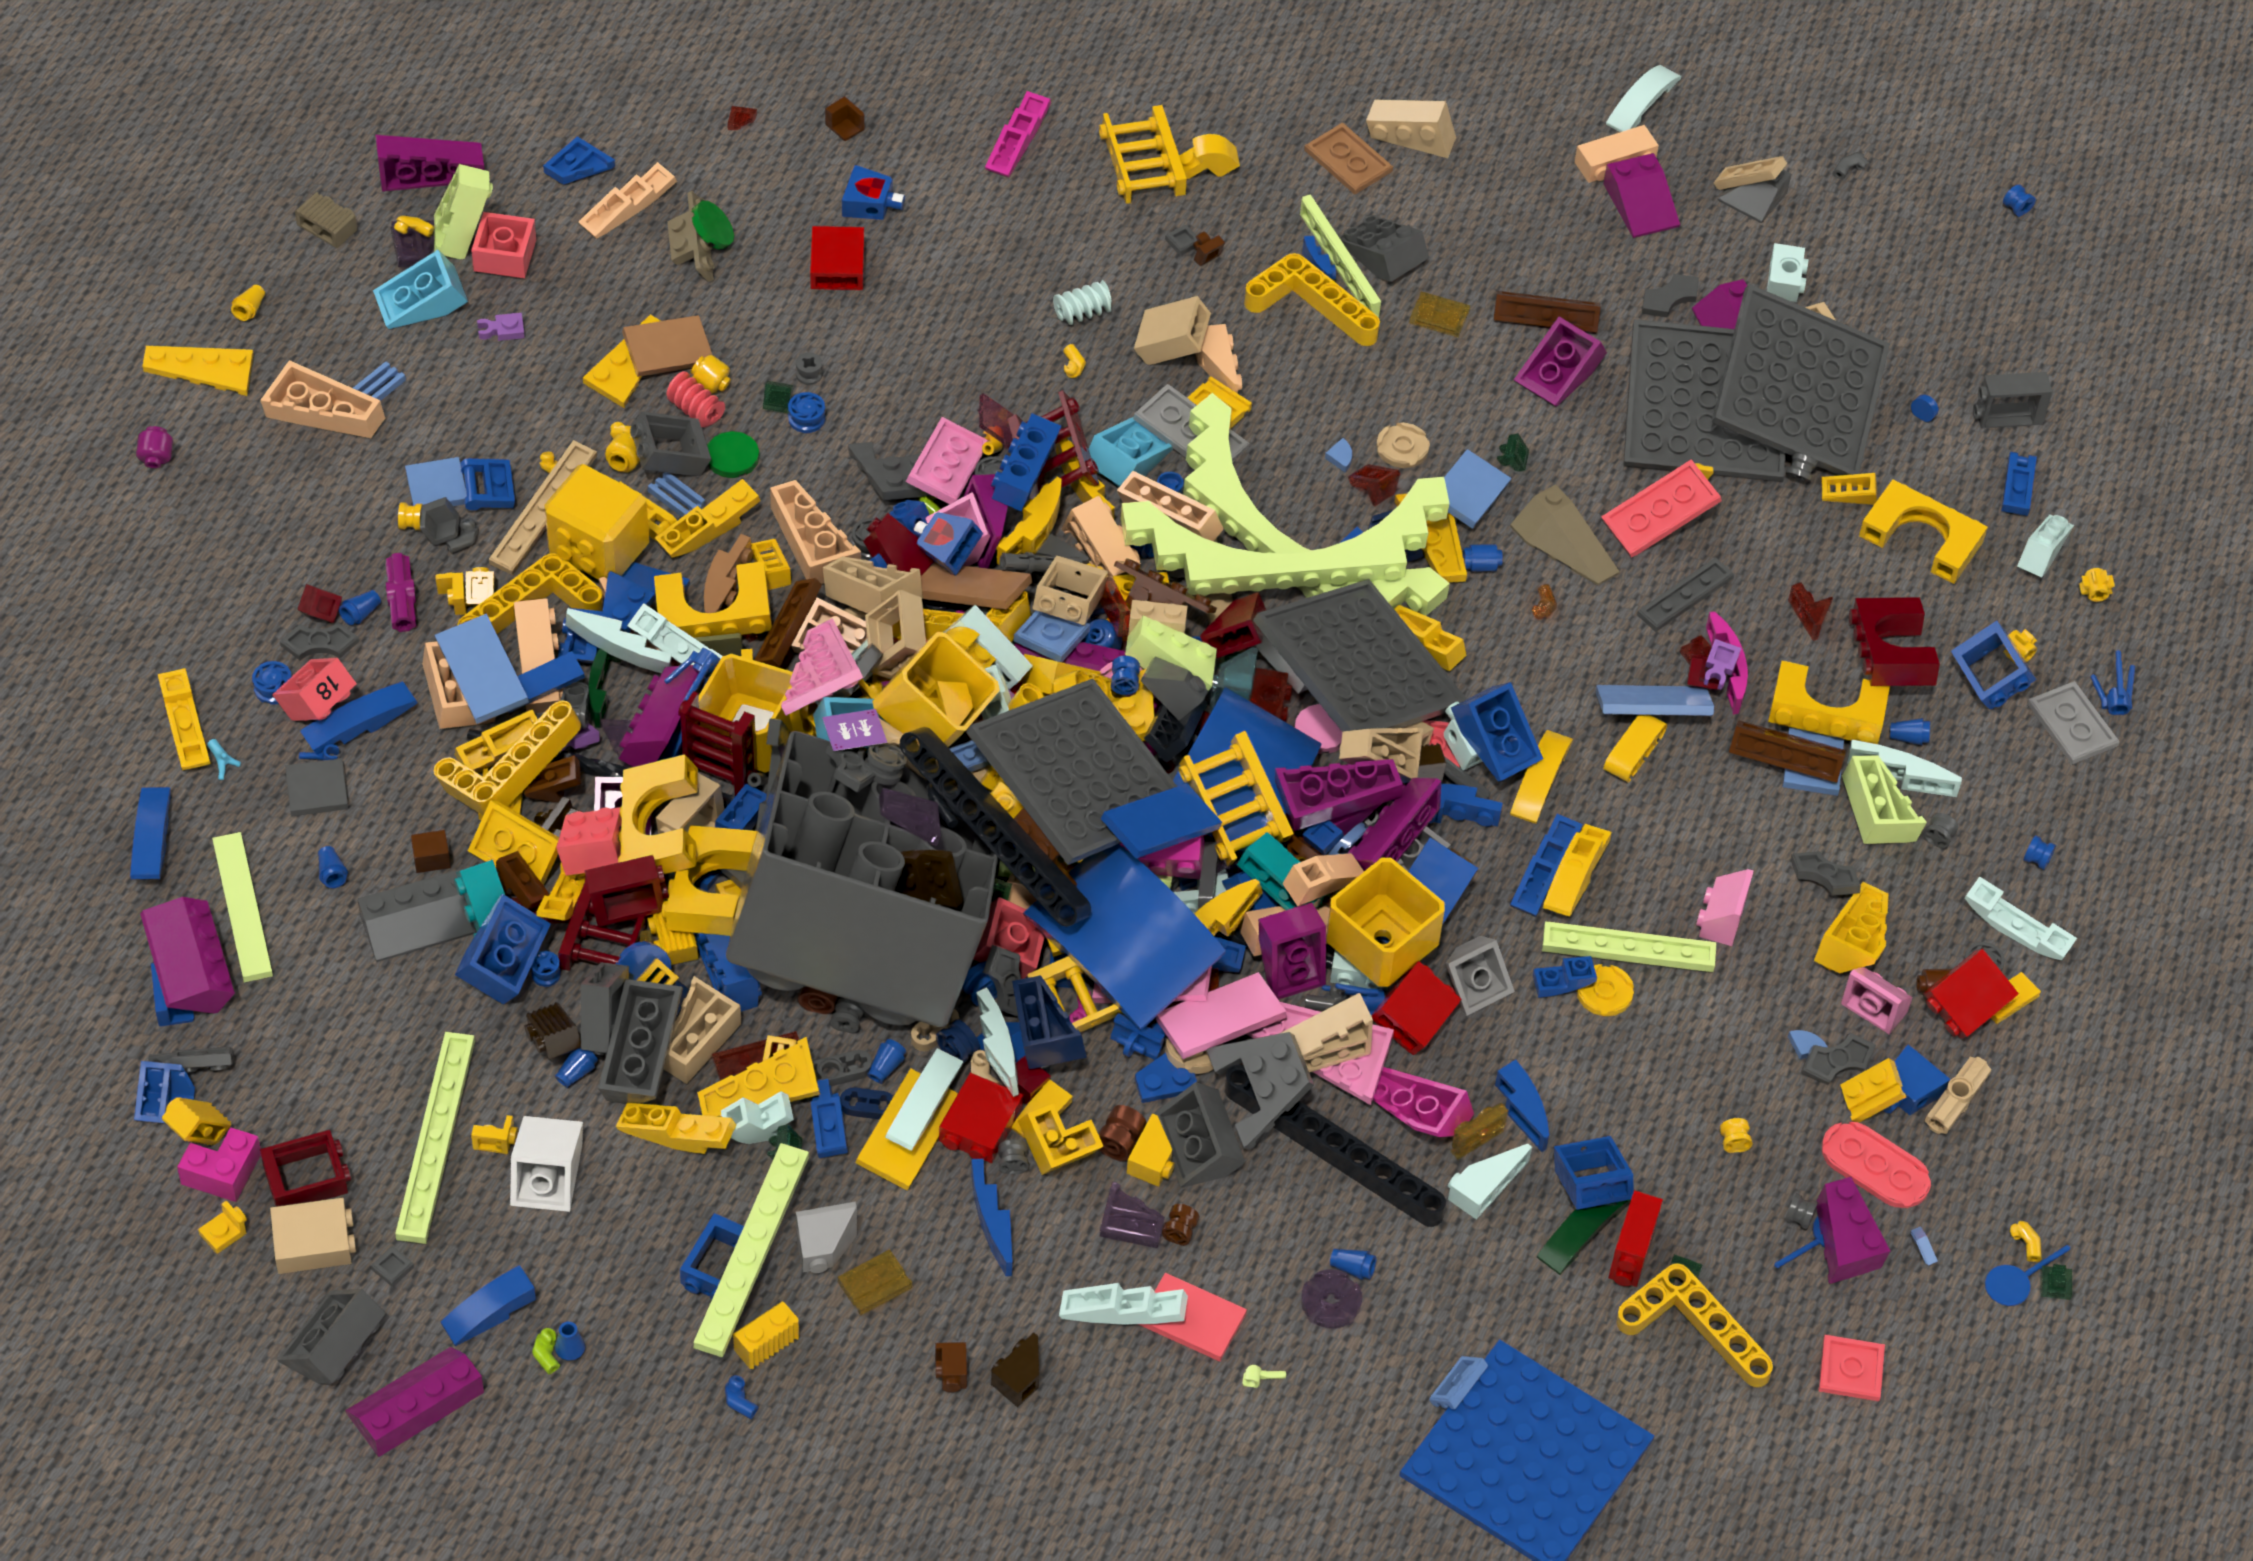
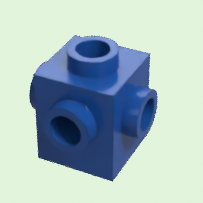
M906 500L896 504L893 507V511L889 513L913 534L915 525L919 521L927 523L926 517L929 516L925 503L913 500Z

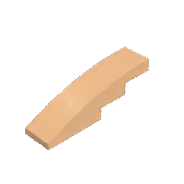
M657 162L643 177L640 178L636 174L621 190L614 187L579 221V224L597 239L648 207L671 188L677 180L674 175Z

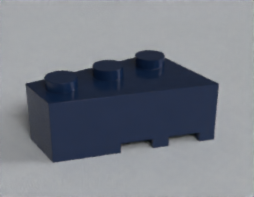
M1042 976L1012 981L1028 1068L1033 1069L1087 1058L1081 1033L1071 1023L1070 1017L1058 1004L1057 998Z

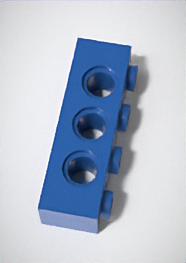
M1033 413L1027 423L1022 421L1016 435L1020 438L1013 439L1008 453L1011 455L1004 456L999 468L1002 470V473L997 471L992 481L991 487H994L995 490L991 499L1022 512L1055 445L1061 425Z

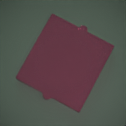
M982 393L979 396V408L977 409L979 412V427L1009 448L1013 437L1007 419L1014 416V414Z

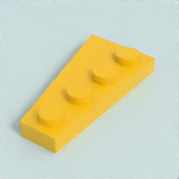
M650 314L641 324L659 322L661 320ZM625 339L583 377V384L622 408H625L629 397L635 392L642 376L637 377Z

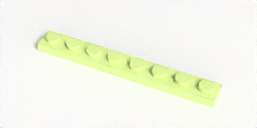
M445 1032L395 1233L396 1240L422 1244L427 1242L475 1044L474 1035Z
M780 1143L693 1342L694 1349L723 1357L809 1159L808 1151Z

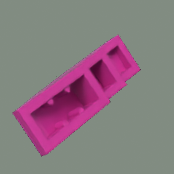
M1029 91L1026 92L1020 107L1015 108L1008 125H1004L986 163L985 170L1009 178L1037 133L1051 105L1049 98Z

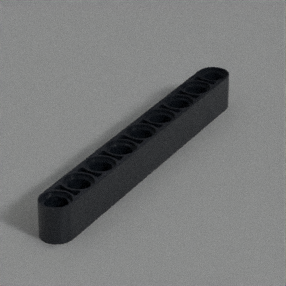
M921 727L902 735L899 743L902 753L1060 925L1065 927L1072 926L1089 917L1091 905L1088 899L930 728Z
M1244 1065L1231 1066L1226 1072L1224 1091L1226 1096L1250 1113H1257L1261 1109ZM1298 1101L1288 1112H1283L1290 1114L1289 1116L1281 1114L1274 1121L1275 1126L1273 1128L1427 1227H1435L1442 1223L1446 1208V1198L1440 1191L1304 1103ZM1331 1144H1335V1145H1338L1339 1147H1332V1146H1330V1145H1331ZM1354 1160H1360V1161H1363V1162H1362V1163H1357V1162H1355ZM1378 1176H1385V1177H1387V1178H1386V1179H1382V1178H1379ZM1406 1191V1192H1410V1193H1412V1194H1410V1195H1409V1194H1404L1403 1192ZM1428 1207H1433V1208H1435L1436 1210H1429V1209H1427V1208H1428Z

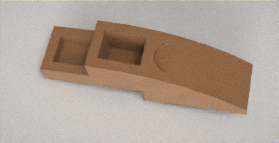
M740 534L729 553L718 550L705 582V613L720 612L728 608L736 600L738 595L736 591V584L738 582L736 565L751 562L753 557L751 537Z

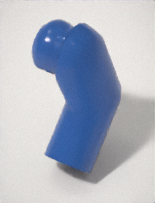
M737 1375L731 1376L725 1385L726 1403L733 1410L752 1419L757 1413L759 1406L745 1399L744 1379Z

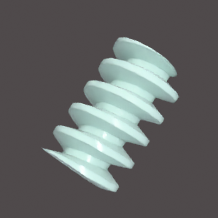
M1103 280L1100 283H1092L1091 287L1084 285L1081 289H1073L1072 293L1066 291L1062 296L1056 294L1053 297L1056 315L1060 321L1066 319L1069 325L1073 324V316L1076 317L1078 322H1081L1083 320L1082 313H1085L1087 318L1091 319L1092 310L1100 316L1102 314L1101 307H1104L1107 313L1111 312V295L1107 284Z

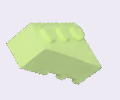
M459 164L434 214V252L439 250L444 256L465 259L486 199L490 198L493 184L489 182V171Z
M1143 615L1128 636L1125 655L1136 658L1144 669H1147L1151 660L1156 656L1189 670L1194 676L1200 677L1208 691L1212 687L1217 649Z
M1878 755L1852 756L1842 778L1863 843H1907L1917 841L1927 822L1922 816H1917L1911 807L1912 801L1908 796L1904 797L1896 786L1897 780Z

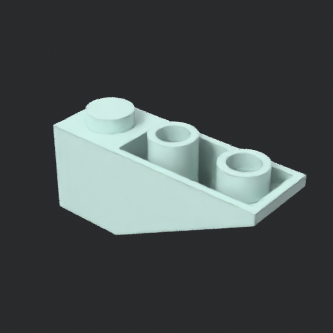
M2049 514L2028 539L2017 566L2043 577L2074 525L2068 523V520L2062 516H2052Z

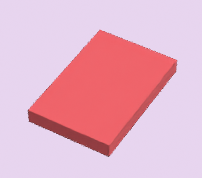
M1165 1273L1155 1293L1184 1289L1188 1295L1184 1321L1138 1325L1220 1362L1245 1318L1247 1309Z

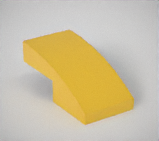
M1049 1080L1018 1116L1012 1125V1130L1025 1138L1018 1120L1026 1114L1054 1103L1060 1115L1072 1103L1073 1096L1052 1080Z

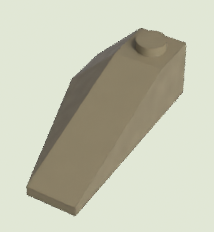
M1556 484L1535 495L1510 524V527L1527 545L1534 549L1537 547L1547 553L1551 559L1559 560L1568 565L1572 571L1596 585H1600L1619 574V570L1578 509Z

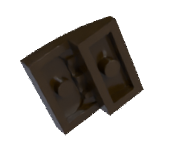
M910 850L900 852L904 857L905 864L897 883L899 893L927 902L932 897L936 899L935 904L956 908L963 902L951 851Z

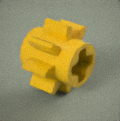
M2101 568L2088 570L2085 576H2082V582L2079 583L2081 594H2087L2088 599L2094 602L2107 599L2109 594H2112V588L2115 586L2113 576H2107L2106 570Z
M2026 629L2022 633L2014 630L2009 634L2025 662L2029 661L2037 652V647L2034 645L2037 642L2035 637ZM2005 649L2003 653L2015 663L2008 650Z

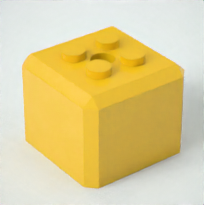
M585 464L578 465L544 504L549 553L557 554L575 568L598 580L602 577L607 579L610 571L622 576L649 544L647 500L641 493Z
M936 632L905 663L872 702L877 713L901 733L927 727L949 747L968 729L1000 689L998 681L950 636L943 632ZM937 681L967 683L969 694L972 697L973 708L960 726L956 725L925 696L926 692Z
M734 654L723 656L699 694V709L733 721L741 705L744 704L774 712L771 718L782 720L787 728L793 732L790 714L785 715L781 707L782 702L787 700L785 696L786 690L792 688L790 679L793 672ZM700 721L701 726L731 737L729 732ZM769 722L764 729L755 730L757 770L765 773L770 770L772 745L767 744ZM701 738V742L731 753L730 749Z
M1380 858L1331 898L1326 942L1377 986L1389 987L1410 970L1416 962L1422 960L1439 946L1445 911L1444 901L1394 859ZM1378 936L1387 937L1390 940V942L1387 944H1380L1375 940V938Z

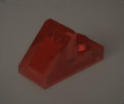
M1367 464L1349 475L1348 479L1351 486L1368 491L1372 505L1375 507L1395 494L1401 474L1397 469Z
M1801 582L1791 586L1788 602L1811 639L1815 641L1818 640L1829 615L1833 597L1814 602L1812 594L1805 589Z

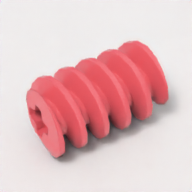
M683 371L677 374L670 382L667 389V399L674 403L677 408L682 409L690 418L699 419L701 427L706 428L714 424L724 414L725 403L719 401L717 396L711 395V392L708 389H704L701 383H697L694 377H690L688 372Z

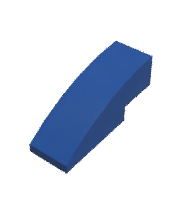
M1515 1059L1498 1070L1495 1086L1507 1098L1504 1112L1535 1146L1543 1152L1547 1149L1549 1139L1548 1120L1535 1085Z
M519 1265L468 1297L441 1321V1325L453 1344L457 1346L510 1319L509 1313L535 1301V1288Z

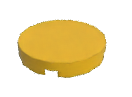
M1594 965L1597 981L1577 989L1578 1000L1585 1009L1600 1016H1615L1624 1012L1632 1002L1634 995L1633 981L1625 971L1617 966Z

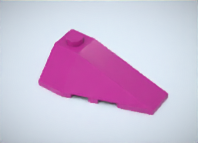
M1383 1067L1373 1101L1416 1131L1437 1137L1456 1136L1462 1133L1474 1115L1466 1090Z

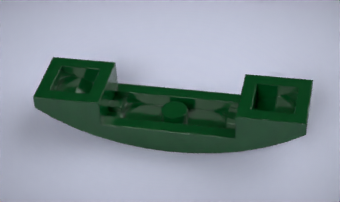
M600 648L592 663L589 676L590 714L595 728H601L607 709V691L601 689L610 661L619 663L622 661V659Z
M1631 1199L1578 1210L1575 1209L1538 1253L1537 1258L1561 1275L1579 1256L1580 1250L1612 1217L1616 1218L1630 1204Z

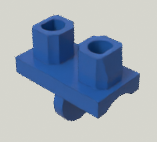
M1118 1013L1114 1018V1028L1110 1039L1124 1046L1123 1055L1130 1057L1136 1051L1156 1060L1161 1054L1165 1033L1157 1023L1152 1024L1150 1028L1145 1026L1140 1030L1126 1015Z

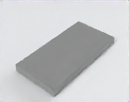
M1169 384L1165 385L1134 413L1133 419L1166 444L1172 445V448L1184 457L1187 454V445L1197 437L1189 427L1190 411L1197 405ZM1229 429V445L1233 463L1249 448L1250 443Z

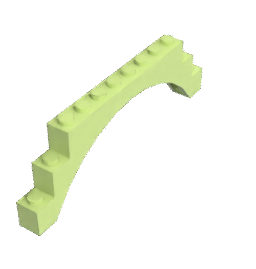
M1213 393L1210 394L1190 411L1189 427L1197 437L1187 445L1186 461L1195 471L1185 478L1183 495L1214 509L1225 531L1240 540L1249 551L1260 553H1299L1311 551L1277 530L1257 510L1242 488L1232 464L1229 445L1232 408ZM1430 567L1406 569L1405 576L1395 580H1371L1393 609L1406 601L1413 611H1419L1425 616L1447 599L1450 585L1449 582ZM1360 581L1345 582L1340 585L1297 586V588L1308 598Z
M1444 477L1417 479L1400 505L1379 524L1353 539L1327 548L1299 553H1260L1231 548L1202 538L1175 523L1150 501L1122 503L1120 519L1125 546H1142L1152 543L1157 571H1174L1184 568L1188 593L1206 596L1214 593L1232 594L1238 591L1250 590L1257 592L1273 588L1314 587L1321 584L1340 585L1345 582H1361L1367 579L1371 581L1403 578L1407 565L1405 550L1415 551L1426 547L1428 538L1426 521L1447 519L1450 503Z

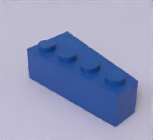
M694 933L697 949L713 988L738 1003L741 1012L758 1007V996L762 995L759 981L751 976L747 968L732 964L726 958L730 936Z

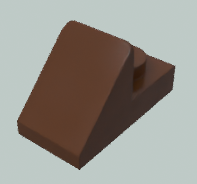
M574 755L549 763L524 789V795L528 798L559 803L562 797H564V789L581 784L580 761Z
M518 851L498 858L496 870L505 896L509 897L515 894L521 904L526 909H530L540 905L545 895H550Z

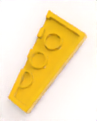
M146 346L142 366L143 371L173 379L182 378L189 380L190 383L198 385L203 383L215 386V389L223 391L228 389L247 396L254 354L253 350Z
M1407 494L1395 495L1394 502L1397 507ZM1448 513L1447 519L1439 521L1427 520L1428 538L1426 547L1421 548L1431 569L1449 583L1466 581L1467 572L1454 516Z
M807 1037L797 1041L798 1044L786 1050L783 1048L773 1053L772 1057L759 1064L756 1062L746 1067L747 1070L735 1076L731 1075L697 1092L702 1115L722 1117L721 1110L743 1097L759 1105L780 1091L789 1095L790 1102L820 1095Z

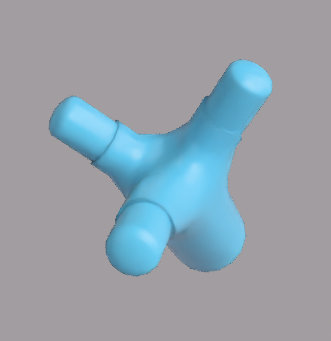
M216 739L208 742L207 746L215 756L218 764V779L224 780L226 764L239 767L241 762L229 756Z

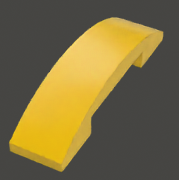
M186 668L158 674L182 771L209 765L210 760L199 724Z
M1546 730L1538 744L1543 759L1527 768L1510 815L1537 824L1558 770L1573 742L1572 738Z
M560 863L561 873L550 895L544 896L537 910V916L559 920L570 919L586 879L585 873L565 875L562 863Z

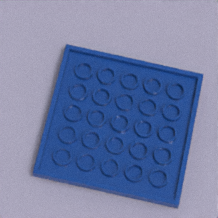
M1499 1339L1484 1359L1488 1367L1457 1408H1447L1401 1469L1399 1476L1532 1561H1567L1653 1442L1655 1435Z

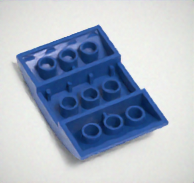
M1225 687L1187 755L1190 756L1193 764L1230 749L1233 737L1246 731L1283 812L1286 814L1275 783V768L1286 767L1287 770L1299 769L1300 766H1312L1322 743ZM1234 759L1199 774L1205 790L1242 775L1244 770L1240 761H1235ZM1179 769L1173 778V782L1177 786L1186 784L1180 776ZM1245 785L1210 801L1218 816L1253 801L1256 795L1251 786ZM1257 811L1226 824L1223 828L1229 841H1232L1265 827L1268 821L1264 812L1260 813ZM1212 832L1206 834L1214 839ZM1247 846V847H1245V848H1243V849H1240V850H1238V851H1236V852L1239 853V854H1241V855H1243L1244 852H1245V850H1246L1249 846Z
M1120 844L1084 858L1081 863L1075 865L1068 872L1076 881V887L1090 902L1091 913L1088 918L1072 926H1062L1038 900L1023 912L1024 916L1062 953L1065 952L1100 987L1101 992L1140 1030L1147 1026L1226 953V950L1177 895Z

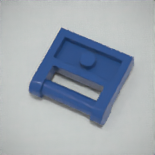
M469 458L461 461L460 467L461 472L464 474L467 494L464 499L466 509L473 511L478 510L480 507L514 508L515 497L510 460ZM475 472H482L485 494H477Z

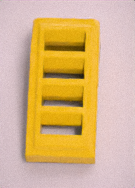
M1866 473L1822 477V501L1874 505L1877 502L1876 474ZM1830 485H1836V492H1830ZM1841 486H1846V491L1841 492ZM1852 487H1857V491H1852Z
M776 539L751 543L754 562L764 561L768 590L791 585L790 567ZM772 549H773V551H774V552H771V553L760 554V552L768 551V550H772Z

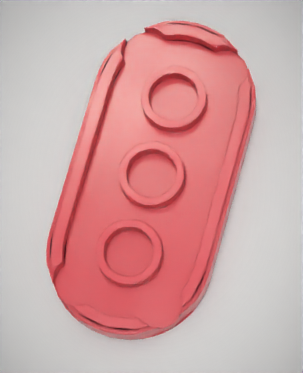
M1849 1122V1124H1835L1825 1133L1822 1141V1154L1826 1163L1844 1177H1852L1855 1184L1884 1203L1893 1207L1909 1208L1919 1205L1927 1197L1931 1187V1179L1928 1176L1929 1172L1926 1166L1919 1159L1874 1130L1858 1122Z

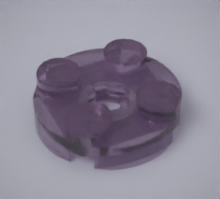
M1328 1269L1314 1274V1278L1309 1281L1307 1280L1304 1284L1301 1295V1306L1309 1322L1325 1328H1340L1352 1324L1360 1312L1362 1303V1292L1357 1282L1354 1283L1348 1278V1274L1339 1270ZM1328 1294H1334V1298L1340 1301L1330 1304L1324 1299L1328 1298Z

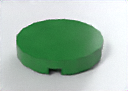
M701 201L692 208L691 213H694L692 223L697 233L708 244L712 242L715 245V249H724L734 241L733 227L727 216L718 206L710 201Z
M730 431L721 433L713 437L707 444L711 456L708 465L714 473L722 477L738 478L739 475L744 473L746 475L751 473L758 465V445L752 437L742 432Z

